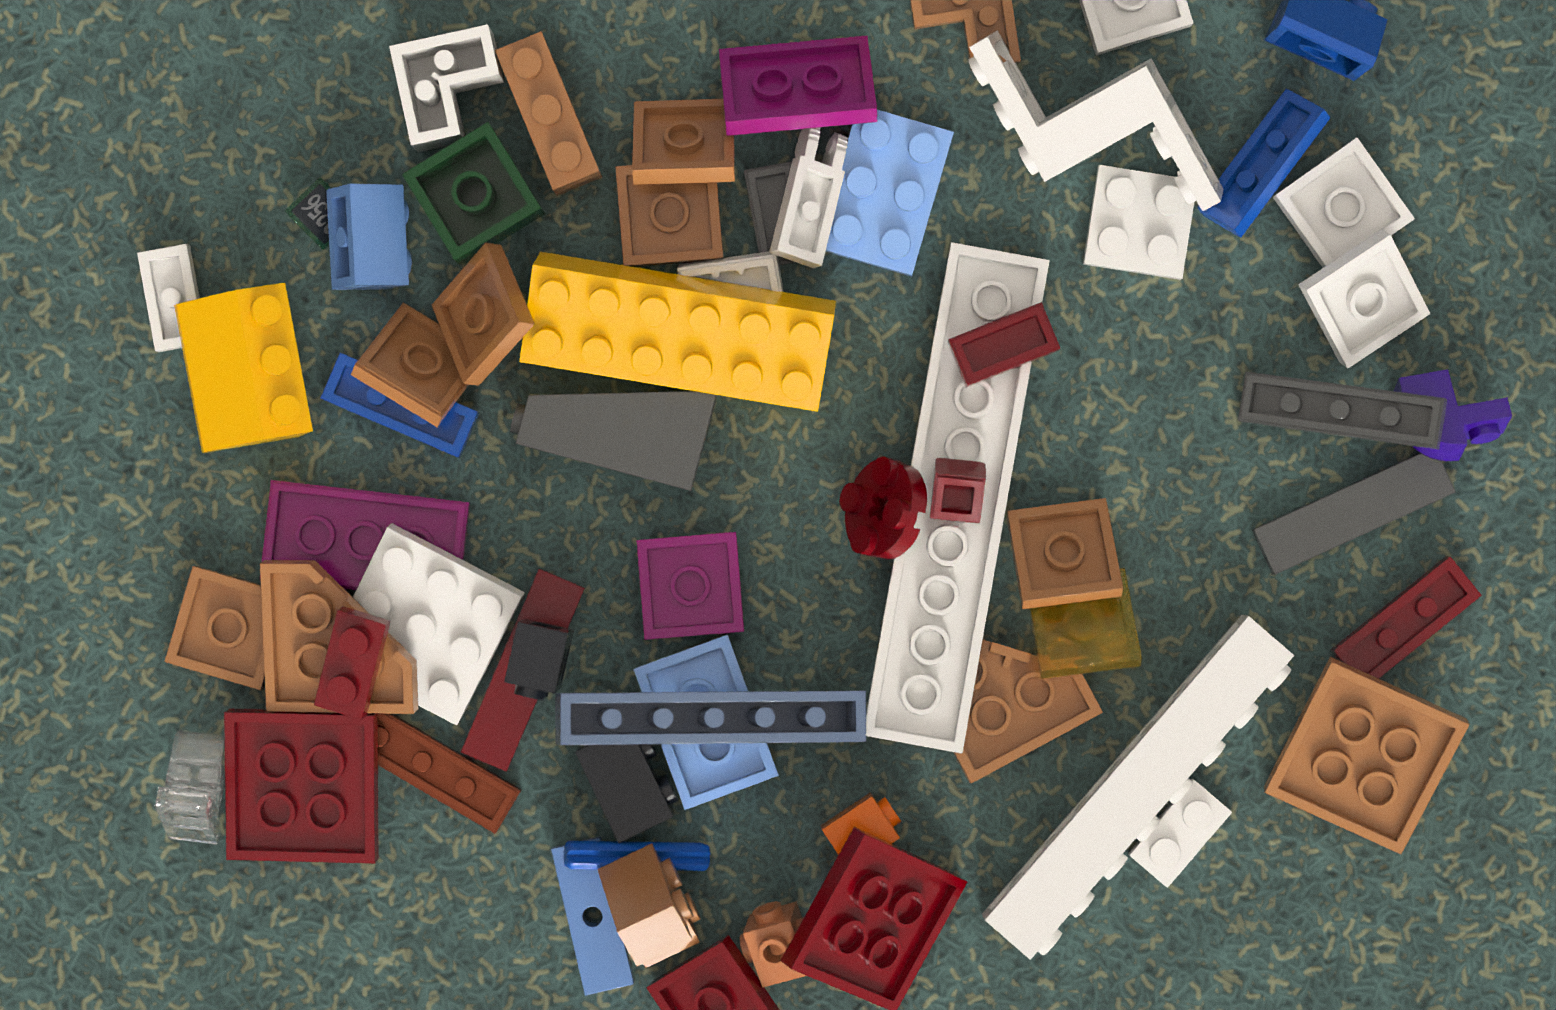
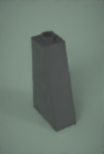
M696 391L528 395L526 405L518 403L516 406L510 432L518 434L515 443L518 445L692 491L717 395Z

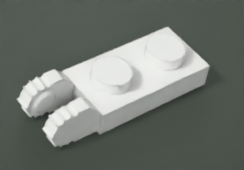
M821 127L802 129L794 152L796 158L792 160L769 252L813 269L822 266L845 174V171H842L846 148L848 147V138L835 132L829 138L822 163L815 161Z

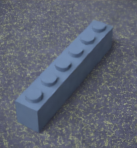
M866 691L555 693V744L866 742Z

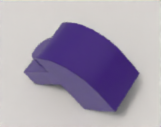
M1448 369L1401 377L1394 388L1396 392L1447 399L1440 449L1412 446L1423 455L1436 460L1459 461L1468 444L1467 440L1470 439L1472 444H1483L1496 440L1504 433L1512 418L1507 397L1458 406Z

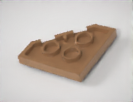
M264 560L260 563L266 712L337 713L314 706L337 610L344 606L367 614L369 613L315 560ZM388 632L368 713L414 714L418 710L417 660Z
M982 640L963 753H953L969 783H973L1102 714L1103 711L1079 668L1035 656L1031 653L998 643Z

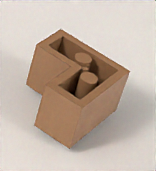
M649 844L597 869L616 930L636 966L643 964L647 968L700 943L693 924L701 920L697 907L689 892L684 894L681 889L677 890L678 887L682 886V882L672 860L668 858L661 861L653 844Z

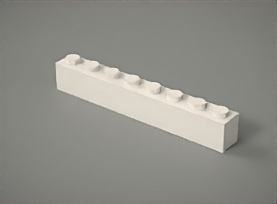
M1241 615L982 913L984 920L1030 960L1037 952L1045 955L1061 937L1062 932L1058 930V927L1070 914L1075 918L1078 917L1092 902L1095 895L1091 892V889L1103 876L1107 880L1111 879L1122 868L1128 858L1123 853L1135 839L1143 842L1155 830L1160 822L1156 815L1168 801L1176 804L1188 792L1193 784L1189 777L1201 763L1206 767L1209 766L1221 754L1226 746L1222 741L1223 737L1234 725L1240 729L1254 716L1259 708L1254 702L1266 688L1274 691L1291 672V668L1287 664L1294 655L1251 617Z

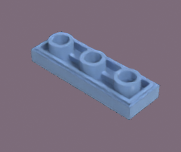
M601 836L582 841H602ZM565 845L552 847L551 851L585 996L633 985L634 977L628 951L616 930L598 870L570 869L564 865L563 851ZM589 907H596L602 913V920L598 923H590L585 919L584 911Z

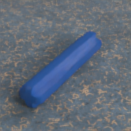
M568 841L564 846L563 859L564 865L570 869L597 870L649 844H653L661 861L670 858L677 871H705L710 864V849L706 844L690 842L622 841L618 843V841Z

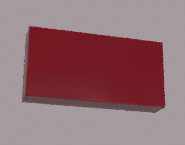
M1042 302L950 338L947 341L966 388L1061 349Z

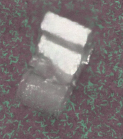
M187 730L177 731L165 786L158 788L155 808L168 839L218 845L221 827L218 815L225 784V763H223L225 735Z

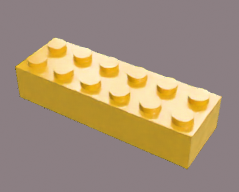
M541 251L533 263L527 307L535 324L522 339L519 362L818 412L835 314V300L780 291L776 292L769 289Z

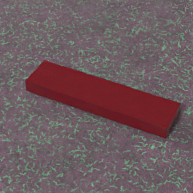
M538 569L461 753L503 771H508L538 699L514 694L516 685L504 682L518 621L529 619L569 628L585 587L543 569Z

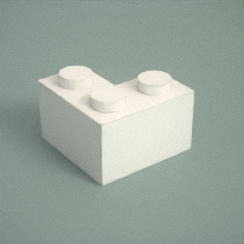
M488 24L389 46L410 143L417 152L449 146L465 136L456 93L504 83L501 65L495 52L497 47L494 34Z

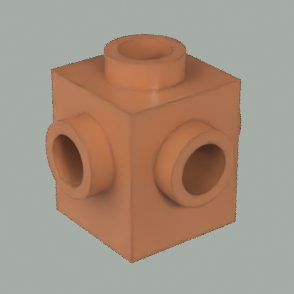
M775 901L757 907L749 915L743 934L740 935L742 954L748 963H754L762 988L806 976L790 969L780 961L804 918L800 913L797 901L785 905Z

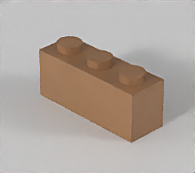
M542 31L495 50L556 196L602 178Z

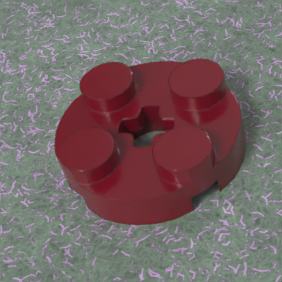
M879 457L862 469L854 483H848L844 486L839 502L841 509L845 511V528L852 550L855 553L870 557L894 559L904 554L913 545L921 530L913 528L918 512L926 513L927 507L925 482L916 468L904 464L900 460Z

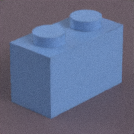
M346 184L327 189L332 290H382L409 285L408 275L411 271L412 259L407 249L406 240L409 208L404 199V186L393 184Z

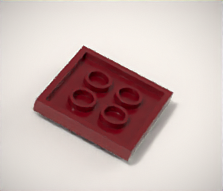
M229 708L225 711L226 860L375 864L379 859L378 713H367L360 720L340 713L266 712V709Z
M854 827L780 961L790 969L885 1009L897 1010L964 890L967 881L947 869Z

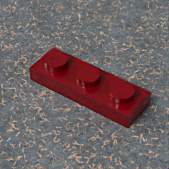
M1446 556L1334 646L1331 652L1339 661L1379 679L1482 595L1450 556Z

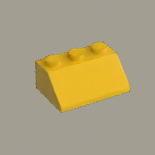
M285 283L237 289L174 305L202 453L296 438L313 431Z

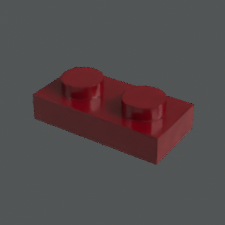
M344 606L337 610L314 706L360 720L367 715L391 620Z

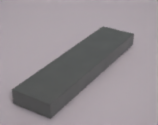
M1245 372L1238 421L1439 450L1447 399Z
M1418 453L1252 529V532L1271 574L1276 575L1456 493L1442 461Z

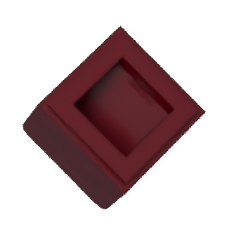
M937 458L934 468L930 518L980 523L986 483V464L977 461Z

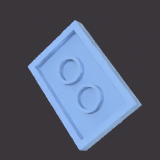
M877 110L878 122L852 124L842 171H845L825 252L912 276L954 132Z
M728 634L633 669L641 692L748 691ZM767 743L661 744L684 810L779 776Z

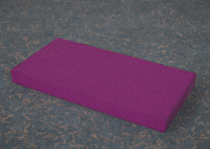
M271 480L262 562L264 560H315L344 589L357 590L387 527L391 523L464 560L470 502Z

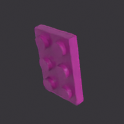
M868 36L719 49L727 136L878 122Z

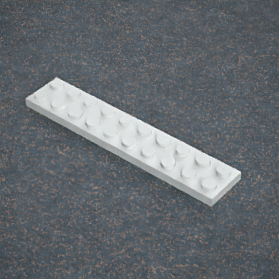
M952 242L950 244L911 466L920 472L925 482L927 507L926 513L918 512L917 520L913 527L921 529L917 539L904 554L893 560L866 710V736L963 753L1032 362L966 388L947 341L950 338L1042 302L1050 260ZM937 458L977 461L986 464V483L980 523L930 518L934 468Z

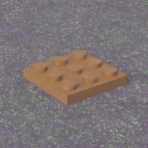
M1329 657L1264 785V791L1266 794L1402 854L1470 724L1466 718Z

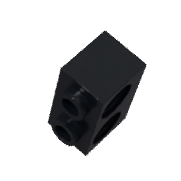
M529 619L518 621L504 680L505 683L516 685L514 694L544 700V697H548L549 692L556 693L561 689L574 629Z

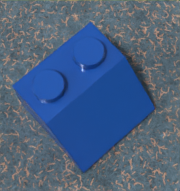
M1282 0L1264 41L1355 81L1374 66L1388 19L1377 15L1378 8L1364 0H1349V2L1346 0Z

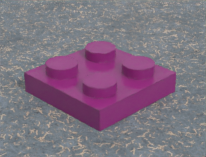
M736 532L636 540L644 640L744 632Z

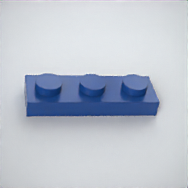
M1286 88L1218 179L1224 189L1221 202L1204 211L1198 206L1197 208L1202 215L1241 238L1329 121L1330 117L1325 109Z
M339 353L320 399L455 457H461L480 412L456 402L439 426L436 427L353 377L351 373L358 360Z

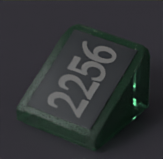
M320 177L285 212L322 250H325L329 246L326 190L332 187L326 180Z

